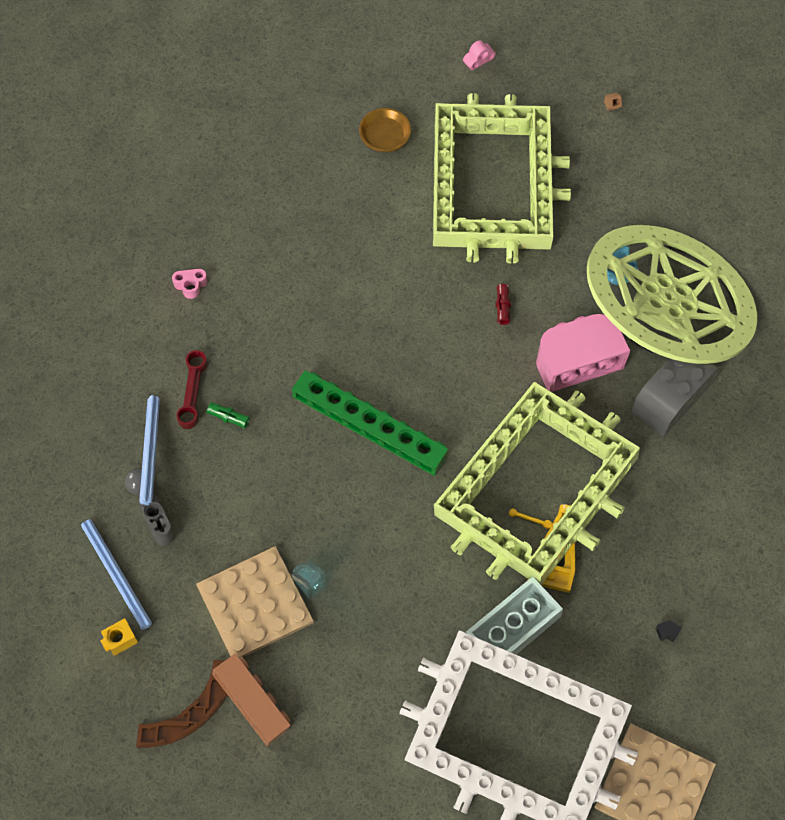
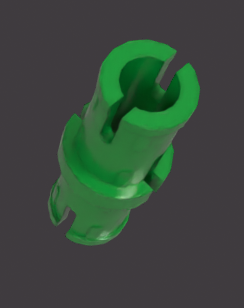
M213 401L207 408V414L223 419V422L227 424L230 422L243 429H246L249 424L250 417L234 411V408H226Z

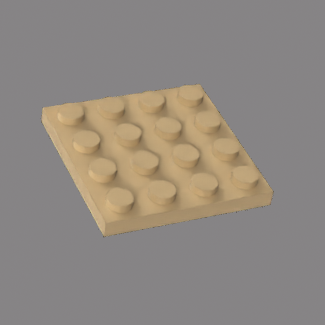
M276 546L196 583L230 657L233 654H236L238 658L245 657L314 623Z
M630 723L621 745L638 751L637 758L627 754V757L636 761L632 766L615 758L602 788L621 796L619 802L609 799V801L618 804L616 810H613L604 804L596 802L594 808L617 820H694L716 764Z

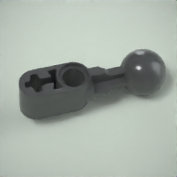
M135 468L127 473L124 482L126 489L131 494L138 495L140 499L142 468ZM153 495L150 505L140 504L139 501L138 505L155 542L161 546L170 544L174 537L157 497ZM155 513L158 514V515H156V516H154V517H150L152 514H155ZM162 527L164 532L161 533L158 528Z

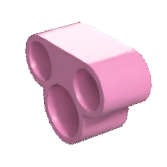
M479 40L471 46L469 53L464 56L463 61L470 70H474L492 60L496 52L489 44H484Z
M202 269L177 271L172 276L174 287L182 290L183 295L189 299L196 298L200 294V288L207 284L206 272ZM190 285L195 286V288L192 290L186 289V287Z

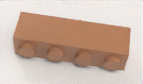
M233 654L214 668L212 675L268 747L289 730L291 726L289 724L290 718L283 710L281 712L275 706L277 702L269 692L267 694L261 688L263 684L258 676L255 674L251 675L248 671L249 665L243 657L238 658L236 654Z

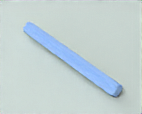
M151 395L147 400L139 499L140 504L150 505L153 500L160 398Z
M89 519L81 524L83 530L142 630L149 628L152 625L151 620L93 521Z

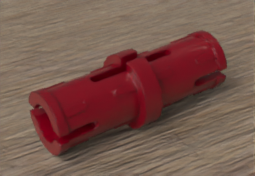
M499 284L496 287L497 301L495 302L497 323L499 325H507L510 323L509 309L511 308L509 286L507 284Z

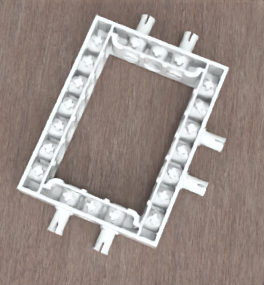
M460 630L445 665L440 666L423 657L421 663L429 666V669L420 665L418 671L437 678L436 681L438 682L427 708H420L405 700L403 706L411 709V711L404 708L400 710L401 715L418 721L419 724L405 761L461 785L460 788L462 789L453 807L454 809L459 811L462 802H464L461 812L467 814L474 794L477 795L478 793L503 805L505 809L500 820H515L517 814L520 813L536 820H586L592 804L596 801L616 810L618 804L609 801V799L619 802L621 796L602 789L600 784L611 758H618L632 766L636 761L627 757V754L637 758L638 751L622 746L618 741L632 705ZM471 661L587 711L590 714L601 717L595 728L589 748H587L580 770H578L577 777L568 795L566 806L557 803L553 799L543 797L531 789L528 790L519 784L513 783L511 780L501 778L489 770L471 764L469 761L461 760L446 751L435 748L442 736L441 733L444 730L448 717H450V711L456 697L460 693L459 690L462 687L466 674H468Z

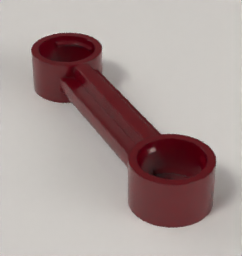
M199 350L189 352L185 359L189 373L184 403L176 413L178 424L184 429H192L198 423L195 406L201 372L207 367L206 356ZM200 357L203 359V363L200 366L194 367L189 364L190 360ZM190 412L195 417L191 422L185 423L180 420L181 415Z

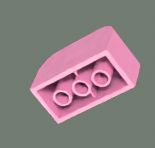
M606 315L580 316L574 321L559 323L543 334L536 365L546 389L554 392L624 369L630 349L622 332Z

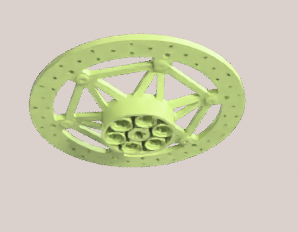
M631 225L605 234L595 244L589 255L587 279L596 303L606 317L621 332L650 351L682 362L696 364L718 363L741 353L754 336L757 326V311L753 296L746 283L723 257L692 237L657 226ZM643 242L648 244V247L619 259L613 256L618 249L624 246ZM664 245L677 248L694 256L706 264L708 268L665 248ZM652 254L650 276L645 275L628 264L643 256ZM667 256L699 272L678 279L673 275ZM658 258L665 274L657 273ZM607 268L615 272L626 305L624 307L617 301L610 288ZM624 276L637 290L634 302H632ZM634 277L641 280L642 284L640 285ZM719 278L725 283L734 299L737 316L729 310L718 282ZM703 279L695 290H692L687 285L688 283ZM709 282L712 284L721 309L697 300V296ZM701 309L711 314L697 313V310ZM635 318L682 340V343L667 339L650 331L637 322ZM692 319L718 320L698 332H694L691 324ZM724 326L734 330L721 341L704 345L699 344L698 339Z

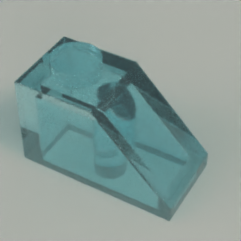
M312 562L301 563L293 570V582L309 600L326 587L325 572Z

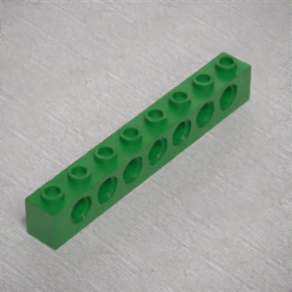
M305 370L292 388V395L296 400L433 476H436L448 457V448L442 442L428 438L422 431H415L404 421L395 420L388 412L377 410L371 403L357 399L353 393L339 389L333 382L328 383L315 372L310 373ZM315 390H321V391H322V392L319 393V394L313 393ZM332 400H339V401H340L339 403H336V404L331 403ZM351 409L357 410V412L354 414L349 413L348 411ZM373 419L375 422L367 423L366 420ZM391 429L393 432L385 433L384 430ZM409 439L411 442L403 443L402 440ZM427 449L430 452L424 454L421 453L420 450Z

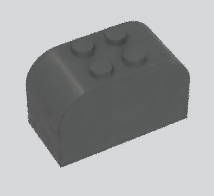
M669 358L642 388L631 412L664 437L714 383L720 367L715 363L696 364Z

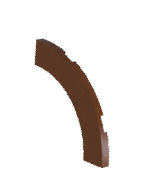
M224 660L213 661L212 671L204 691L181 714L169 720L139 724L136 747L153 748L174 743L194 733L213 717L227 697V693L212 675L213 669L223 663Z

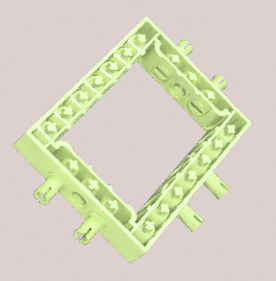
M473 93L467 96V104L436 103L433 246L467 247L466 260L471 262L473 255V263L479 261V248H506V262L511 263L513 256V264L519 261L518 249H551L553 241L552 200L570 201L571 189L552 187V168L569 169L570 157L552 156L550 106H516L517 97L513 94L511 101L510 94L505 96V105H479V95L475 93L474 100H472ZM454 133L529 135L531 221L521 219V221H505V219L485 220V218H481V220H468L466 218H458L453 224Z
M534 382L434 504L435 516L461 533L454 544L451 545V549L455 553L458 550L457 554L462 555L469 544L475 542L497 557L486 570L490 577L492 574L494 575L492 578L495 580L498 579L506 566H510L528 579L534 577L542 585L574 542H580L591 549V551H594L595 547L598 546L600 539L585 530L598 510L603 509L618 519L625 509L624 506L616 503L609 496L637 461L640 447L612 431L621 421L618 415H615L613 418L615 413L610 412L601 424L577 409L586 399L582 393L578 396L579 391H575L566 402ZM539 419L601 458L603 463L598 472L591 476L590 482L583 491H579L578 497L571 507L568 506L566 508L564 516L558 523L555 522L553 530L547 538L541 540L540 547L532 556V548L527 542L520 541L511 535L509 530H504L493 523L490 517L487 519L475 511V507L470 504Z

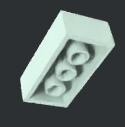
M531 577L467 630L466 633L517 655L561 617L563 608L534 577Z

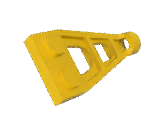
M560 505L558 515L544 539L553 530L555 522L558 523L564 516L566 508L568 506L571 507L570 505ZM575 542L565 554L564 566H556L541 586L570 593L575 574Z

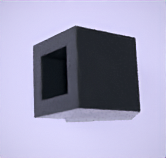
M669 620L658 624L655 630L661 641L668 639L674 642L682 627Z

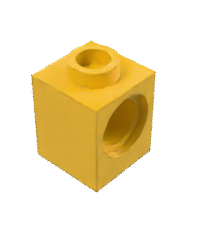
M125 618L101 631L104 637L100 640L106 652L111 650L114 656L138 643ZM118 634L123 635L121 641L112 642L114 636Z

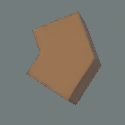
M612 93L605 95L604 103L608 111L622 107L620 94Z

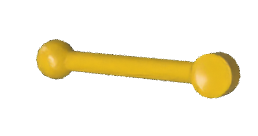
M513 508L509 511L511 517L518 516L543 525L546 529H550L552 526L550 520L542 521L519 513Z

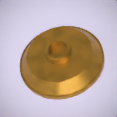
M379 108L367 113L363 117L359 125V135L362 142L368 148L377 152H393L402 148L408 142L411 135V126L407 117L401 112L391 108Z

